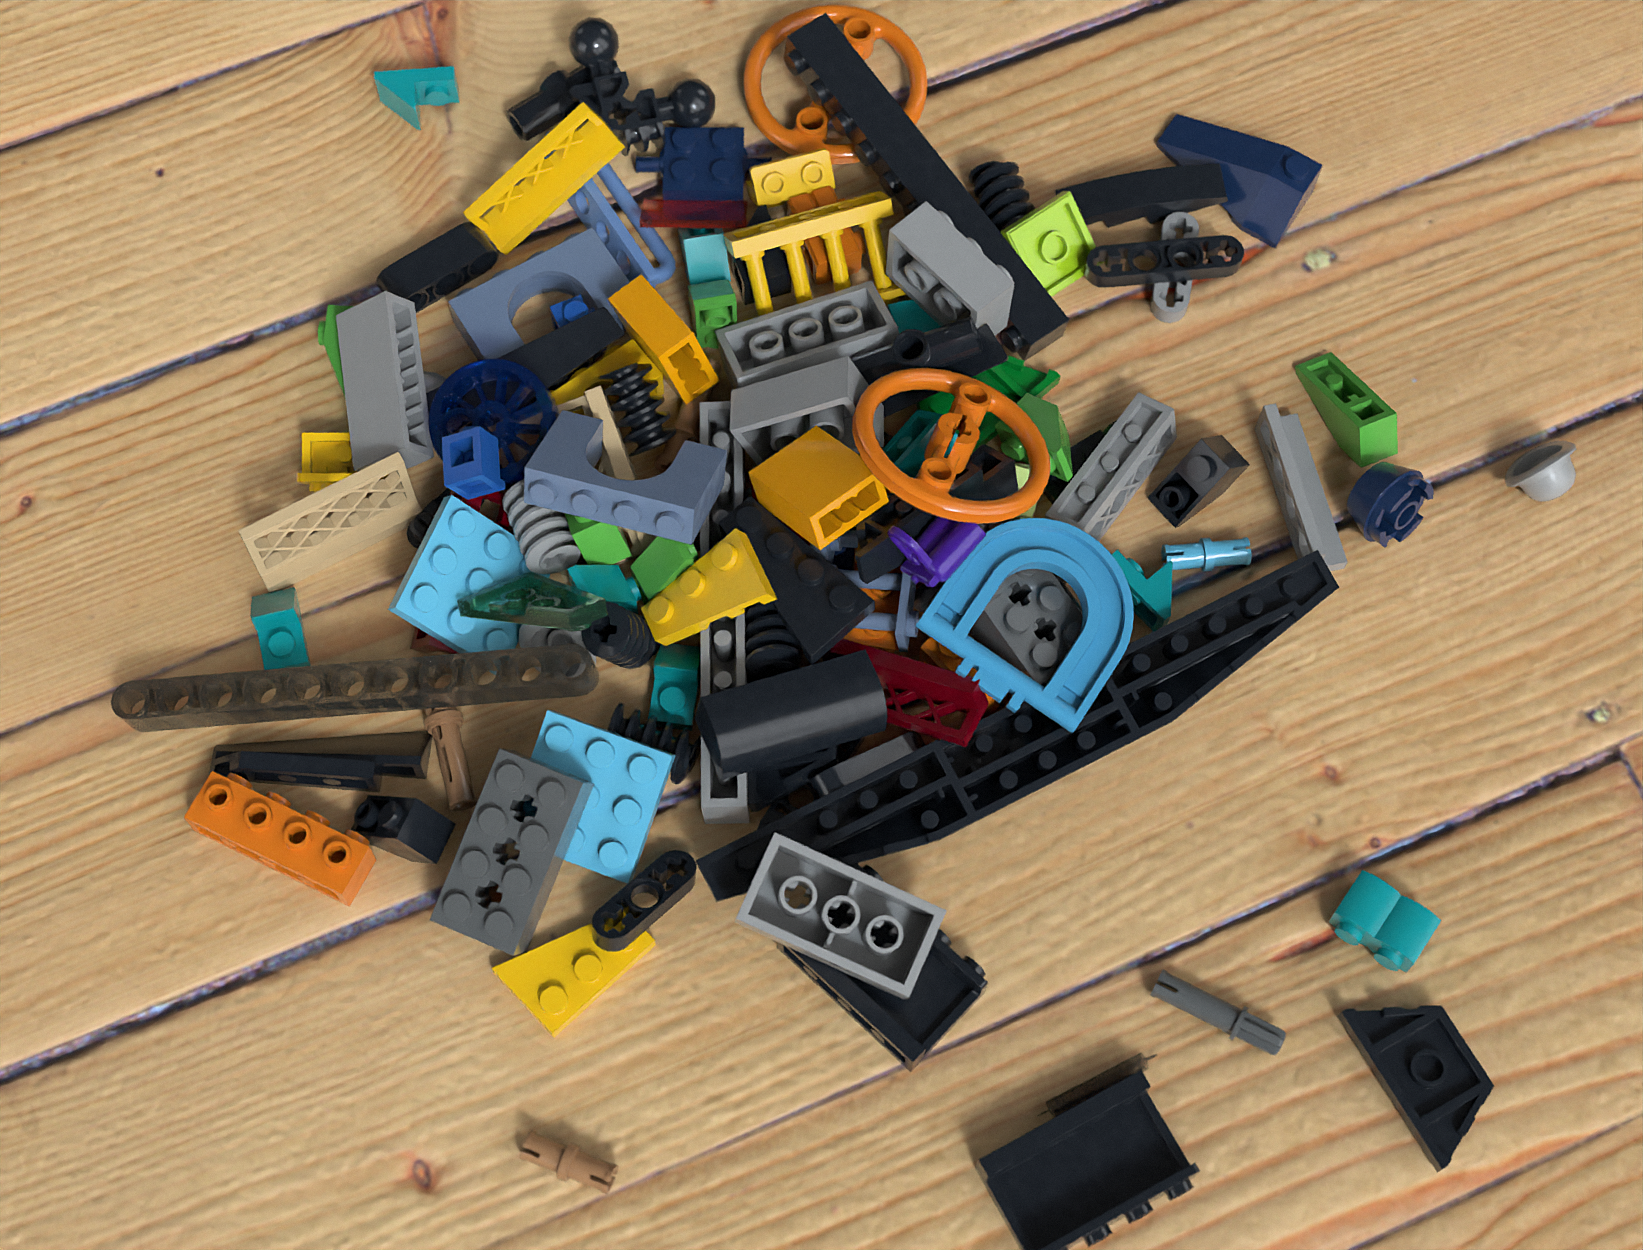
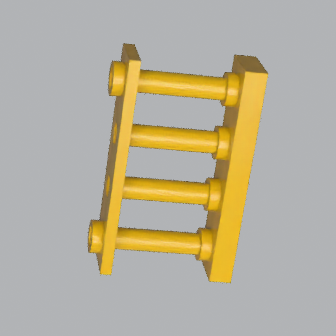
M876 191L724 233L723 236L729 253L735 259L740 257L742 261L746 262L758 316L745 319L744 321L775 312L761 258L765 255L764 250L779 246L780 249L785 250L797 304L813 299L801 249L804 239L818 235L821 239H824L835 291L851 287L840 235L844 233V228L854 225L864 229L875 281L873 284L885 305L898 302L899 296L906 295V293L886 275L887 259L879 225L883 222V217L894 215L891 198L881 191Z

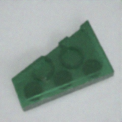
M531 571L457 600L461 617L565 629L567 631L585 630L592 625V621L608 615L605 598Z

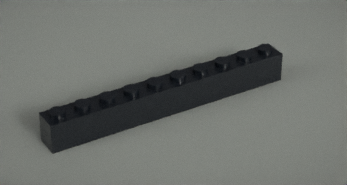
M827 13L822 14L788 35L784 54L787 68L794 76L799 75L805 82L811 99L816 105H823L827 110L836 131L841 136L846 135L855 146V152L863 165L871 166L878 175L879 183L884 192L889 197L894 196L903 207L904 216H908L927 201L937 211L946 213L952 220L954 227L966 238L974 239L981 247L983 254L995 265H1001L1009 272L1015 283L1007 327L1000 331L1005 346L1011 352H1017L1022 360L1026 361L1062 337L1070 319Z

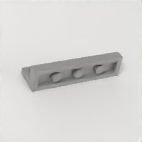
M1138 392L1045 514L1046 519L1070 524L1100 541L1176 440L1174 409Z
M1276 403L1265 405L1255 426V432L1297 559L1318 550L1330 571L1344 569L1348 561L1298 414L1280 417Z

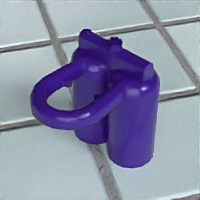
M937 516L916 540L896 526H891L887 532L891 541L906 557V561L901 565L900 570L911 576L912 582L917 584L920 581L926 584L927 587H934L938 582L947 581L986 536V533L978 524L957 522Z

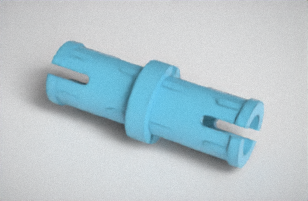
M1207 537L1200 538L1199 543L1164 544L1161 548L1162 561L1166 560V563L1162 565L1164 566L1169 561H1172V570L1201 568L1203 572L1212 571L1217 566L1249 565L1252 555L1251 549H1246V547L1250 546V541L1247 537L1222 541H1211Z

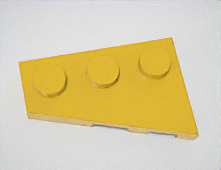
M735 528L644 605L641 610L654 640L668 646L708 629L710 622L724 616L734 618L745 613L744 608L757 602L765 605L776 600L777 597L747 534Z
M621 922L615 927H610L606 924L605 931L608 932L612 928L621 931ZM592 923L491 969L498 979L555 1038L656 945V942L647 931H644L623 950L615 952L605 951L594 943L592 939Z

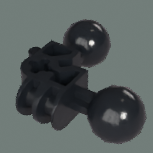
M588 17L578 22L572 28L569 36L570 52L576 62L589 68L592 81L590 83L573 85L569 90L568 96L572 101H578L580 104L582 102L586 103L607 123L625 146L621 150L622 155L627 156L629 154L630 145L632 144L639 152H646L651 140L659 149L664 148L665 131L663 122L672 120L674 123L685 128H699L706 125L713 118L716 109L715 95L710 86L699 79L686 78L675 83L666 97L655 98L653 88L640 90L633 102L623 97L630 84L626 71L614 72L612 61L617 56L619 40L612 24L602 18ZM610 114H613V119L609 118ZM617 120H622V124L619 125Z

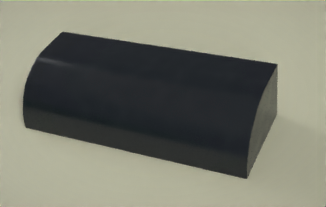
M866 649L700 697L694 719L721 780L885 731L887 726V707L881 682Z

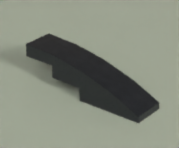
M1219 163L1136 171L1095 179L1055 190L1056 195L1062 191L1071 192L1086 226L1104 221L1108 228L1143 217H1147L1149 223L1152 224L1165 220L1167 216L1175 212L1190 213L1228 201Z

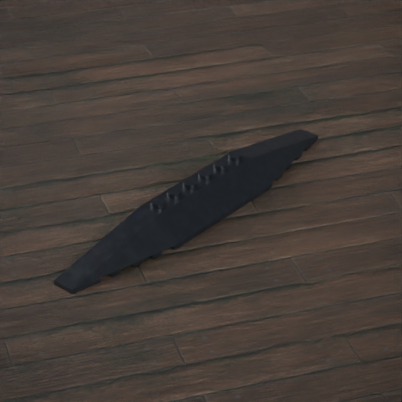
M1316 550L1128 644L1118 665L1073 733L1023 701L1020 705L1021 707L1015 713L1008 708H1004L980 720L966 747L945 740L938 741L937 739L697 859L696 863L715 901L719 902L747 894L774 833L780 834L848 866L940 841L1172 723L1336 591L1339 586L1320 552Z

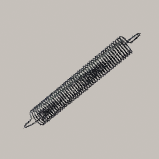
M1140 1053L1130 1058L1136 1067L1134 1071L1129 1061L1126 1060L1120 1063L1123 1069L1121 1068L1119 1071L1116 1066H1113L1111 1069L1109 1068V1070L1107 1069V1071L1099 1073V1075L1085 1081V1083L1083 1082V1084L1081 1083V1085L1079 1084V1086L1071 1088L1048 1100V1102L1046 1101L1047 1107L1049 1105L1050 1109L1037 1116L1048 1111L1051 1112V1110L1055 1114L1054 1117L1066 1112L1067 1108L1069 1110V1107L1071 1109V1106L1072 1108L1073 1105L1075 1107V1104L1077 1106L1086 1101L1087 1097L1089 1099V1096L1090 1098L1091 1095L1093 1097V1094L1095 1096V1093L1106 1090L1108 1087L1142 1069L1144 1072V1068L1146 1071V1065L1144 1067L1141 1059L1143 1062L1145 1060L1148 1070V1060ZM1102 1074L1105 1077V1079L1103 1078L1105 1084L1103 1083L1104 1087L1102 1086L1099 1078L1101 1079L1100 1075L1102 1076ZM1089 1082L1092 1089L1090 1088L1091 1092L1089 1091L1086 1094L1083 1087H1087L1086 1083L1088 1084ZM1074 1090H1075L1076 1093H1077V1090H1078L1080 1096L1078 1095V1097H1077V1096H1076V1098L1074 1097V1100H1073V1098H1072V1101H1071L1069 1095H1070V1096H1071V1094L1073 1095L1072 1091L1074 1092ZM1063 1096L1065 1102L1063 1101L1064 1105L1062 1104L1061 1106L1058 1099H1062Z

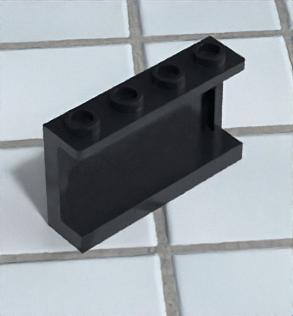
M859 864L850 865V867L884 882L882 877L872 867L866 864L863 867ZM840 905L835 911L828 909L827 917L833 918L830 923L836 928H839L843 923L850 925L852 919L846 916L848 909L843 905ZM883 924L877 930L871 929V937L875 938L873 943L880 948L885 943H893L894 936L888 935L890 928L887 925ZM938 929L909 998L906 999L899 998L777 942L778 950L910 1072L983 996L988 982L983 978L986 973L982 967L969 956H965L962 959L950 948L952 944L950 939L940 929Z
M1142 1070L978 1159L975 1169L1020 1250H1068L1083 1240L1088 1247H1091L1113 1234L1109 1227L1111 1224L1124 1217L1131 1224L1154 1210L1150 1202L1165 1194L1169 1201H1172L1194 1188L1190 1180L1200 1170L1196 1163L1190 1165L1150 1098L1148 1090L1151 1085Z

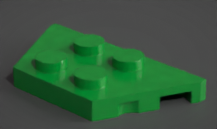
M1008 356L1009 359L1006 362L971 377L995 388L1017 404L1026 393L1041 399L1059 384L1061 375L1051 369L1048 370V373L1026 367L1024 366V360ZM941 391L915 404L919 410L944 415L949 412L955 396ZM986 412L979 426L980 436L972 454L981 445L987 444L998 435L995 425L1001 419L991 412Z

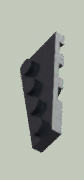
M749 496L719 522L720 532L724 538L735 528L747 534L777 597L776 600L769 603H772L781 616L783 625L790 635L796 638L803 649V654L811 665L818 661L875 610V601L752 496Z

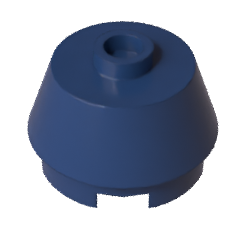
M1380 462L1369 468L1358 479L1348 497L1347 510L1366 540L1370 542L1376 541L1381 546L1387 547L1390 539L1394 538L1400 543L1417 528L1424 518L1418 514V511L1424 499H1433L1434 490L1432 485L1424 480L1423 474L1420 471L1388 462Z

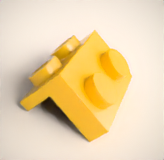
M825 148L752 166L749 169L751 180L746 181L750 199L757 207L766 205L767 208L781 206L792 197L805 193L811 194L812 191L831 186L833 189L836 188L829 151Z
M302 433V473H297V482L309 485V492H317L357 472L353 468L349 433Z

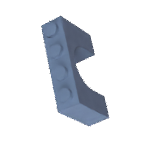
M592 227L582 233L571 234L562 243L547 251L534 253L527 261L510 270L504 269L497 272L490 280L475 288L462 290L455 298L449 300L448 303L454 324L480 365L483 366L525 345L514 329L512 322L517 310L527 300L542 293L561 292L574 297L581 295L588 309L594 307L597 310L605 307L621 329L626 331L608 298L630 282Z
M562 410L525 466L524 503L692 545L724 486L727 450L685 440L671 466L660 475L644 480L616 479L604 475L594 468L602 455L603 420Z

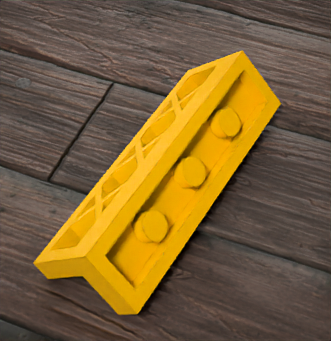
M582 102L464 210L463 213L470 222L487 234L500 252L507 255L623 150L625 146L607 123L586 103ZM586 119H589L578 131H574ZM555 150L552 155L544 159L551 151ZM522 178H525L519 185L514 186ZM496 205V206H495L492 210H490L484 217L481 216V215L484 214L491 206Z

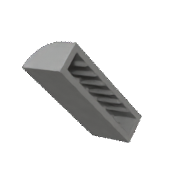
M384 291L336 315L353 468L357 472L397 452L401 455L406 469L434 458L415 303Z

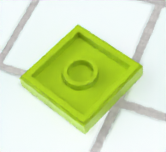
M1062 191L1001 231L1004 238L1051 297L1085 275L1084 270L1087 256L1096 247L1070 191ZM1098 262L1097 266L1101 265L1104 262Z

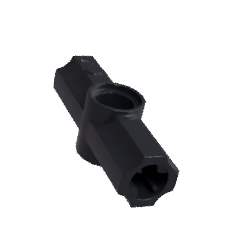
M614 59L612 61L614 72L619 73L621 71ZM581 65L569 73L565 70H557L551 73L542 82L538 92L506 111L507 119L516 135L521 140L527 142L561 120H564L576 109L580 103L572 101L568 93L573 85L590 83L592 81L589 68Z
M970 316L924 333L917 329L905 330L899 333L894 339L893 344L851 359L870 385L878 378L894 371L909 368L940 369L982 354L983 346L976 324ZM921 353L918 357L912 359L916 354Z

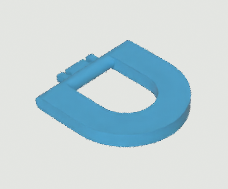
M1024 518L1009 521L986 532L985 538L944 583L915 627L963 659L955 670L956 674L965 678L971 668L976 669L977 672L971 681L975 682L980 679L978 684L980 690L999 703L1007 692L1011 693L1012 697L1005 706L1006 708L1015 713L1021 707L1022 702L1025 701L1073 733L1124 655L1131 638L1134 611L1127 579L1115 558L1099 541L1083 530L1061 521L1046 518ZM1026 569L1046 570L1064 579L1077 594L1082 608V626L1079 635L1045 687L968 635L970 629L1001 583L1010 575Z

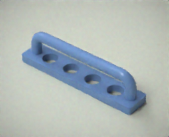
M555 150L551 151L544 159L552 155ZM607 163L597 174L660 264L659 267L653 268L592 178L567 201L587 230L593 227L629 282L642 274L655 289L657 284L663 283L673 276L676 269V261L611 165Z

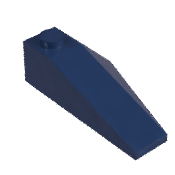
M1180 114L1174 116L1156 144L1176 166L1219 163L1228 198L1227 202L1220 204L1232 215L1231 221L1241 231L1275 249L1313 193L1323 167L1322 164L1288 146Z

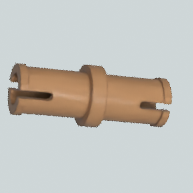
M535 1131L528 1133L522 1145L527 1150L520 1151V1160L531 1162L557 1173V1179L564 1182L573 1179L600 1190L604 1194L610 1192L616 1179L612 1175H616L619 1166L615 1163L611 1164L581 1152L582 1148L580 1145L570 1143L567 1146L539 1135Z

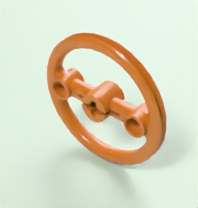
M838 4L805 8L787 15L771 25L759 37L751 49L744 72V95L749 114L758 129L772 143L792 155L825 148L829 151L831 164L833 165L861 162L852 143L826 144L828 124L831 116L823 105L818 106L812 101L810 107L802 109L797 114L796 126L793 129H786L775 119L765 104L761 90L762 71L767 59L788 35L822 14L827 13L835 24L844 25L843 35L863 60L872 55L874 43L877 39L885 40L900 55L908 71L910 82L909 97L903 110L915 125L921 117L926 101L928 82L924 61L913 40L899 26L875 12L855 6Z
M909 368L894 371L878 378L866 388L860 396L853 414L852 432L855 445L871 473L900 499L937 517L975 524L996 523L1012 519L1029 510L1038 501L1048 483L1051 471L1050 456L1046 442L1035 423L1026 412L1003 393L982 381L964 374L934 368ZM934 390L950 393L955 396L949 412L942 415L936 424L925 449L924 457L926 460L922 463L916 478L909 477L882 450L873 427L875 410L888 397L900 392ZM986 412H991L1000 418L1021 441L1029 460L1028 480L1016 493L997 500L974 501L952 497L949 491L956 478V474L961 473L965 469L980 436L979 426ZM956 430H959L960 433L952 447V450L948 458H944V454L947 451Z

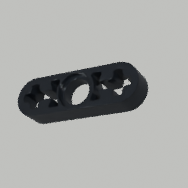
M908 732L821 772L809 782L819 799L925 746V743L919 732Z
M680 850L667 851L658 857L594 913L592 918V939L599 948L610 952L623 950L693 889L697 868L694 858ZM668 870L676 873L667 880ZM680 870L684 871V876L682 877L677 872ZM640 893H649L657 899V902L651 907L642 908L635 905L632 898ZM621 922V931L614 928L608 932L605 931L606 924L610 927H615Z

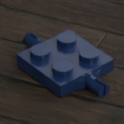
M665 127V146L660 152V157L636 156V173H660L663 181V200L743 201L744 183L748 173H750V167L771 162L772 157H748L744 147V128Z

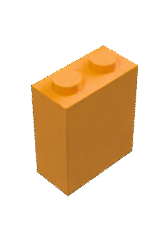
M642 274L608 298L631 339L639 345L661 371L663 379L685 405L720 381L694 333Z
M817 425L748 472L758 502L819 550L889 502L884 485L871 473L861 456Z

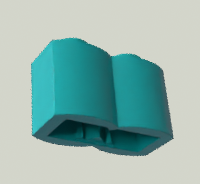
M1364 870L1360 872L1329 920V923L1335 927L1334 932L1340 939L1351 945L1357 946L1362 944L1375 953L1374 958L1380 965L1392 971L1400 969L1404 972H1408L1414 965L1441 922L1430 910L1416 901L1401 895L1391 885Z

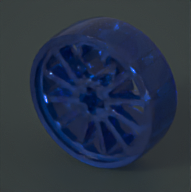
M485 359L461 367L443 382L436 392L430 407L429 433L433 448L442 463V437L452 435L453 430L462 425V421H470L472 426H480L497 437L498 447L503 449L509 462L506 468L500 469V478L505 481L504 490H509L514 484L525 478V466L560 413L548 387L530 369L508 360ZM497 380L495 401H489L482 385L485 382ZM514 381L520 383L518 389L506 405H504L507 382ZM472 388L476 389L482 402L476 408L462 399ZM533 391L536 394L537 401L516 411L528 393ZM541 412L543 414L540 425L520 423ZM498 417L501 422L496 423V430L491 432L488 427L492 426L493 419ZM533 434L539 435L535 444L529 445L517 437V435ZM510 444H516L528 454L516 462L510 449Z

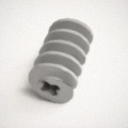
M524 479L514 484L505 493L502 505L504 511L508 514V522L513 528L514 537L519 542L520 552L525 556L527 568L537 574H553L566 570L576 564L580 558V550L577 546H574L575 541L571 532H569L567 520L563 518L564 513L524 503Z

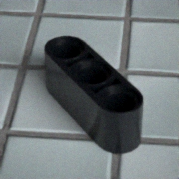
M465 222L383 269L376 279V285L381 292L387 291L414 302L415 311L418 313L489 271L496 264L499 254L478 226L472 222Z

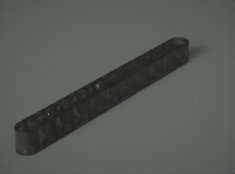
M576 644L129 681L123 683L114 691L111 706L114 713L131 728L139 732H153L576 697L593 691L599 682L600 675L594 660L586 648ZM582 663L586 665L584 671L579 676H566L568 669L574 664ZM533 667L541 668L540 674L534 680H522L524 673L528 669ZM497 671L493 681L485 685L478 684L480 677L485 672ZM446 674L452 675V680L447 686L435 688V683L441 676ZM408 678L405 688L398 692H391L392 686L397 680ZM360 681L364 682L363 688L359 693L348 696V690L353 684ZM320 685L317 695L310 699H304L305 693L309 688ZM276 689V693L270 701L261 703L263 695L268 690ZM232 692L230 701L224 706L218 707L220 698L226 693ZM189 696L186 705L179 710H175L178 700ZM145 700L142 709L132 714L135 704Z

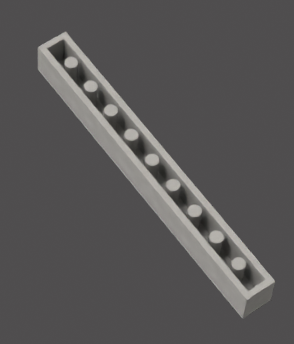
M731 401L700 402V444L727 450L724 486L700 529V558L724 539L720 532L719 522L746 500L745 449L730 432ZM744 608L745 613L734 618L724 616L710 622L708 629L701 631V697L748 683L745 660L747 658L745 653V645L747 643L745 637L747 628L745 622L746 608ZM701 735V809L705 824L750 823L748 772L721 780Z

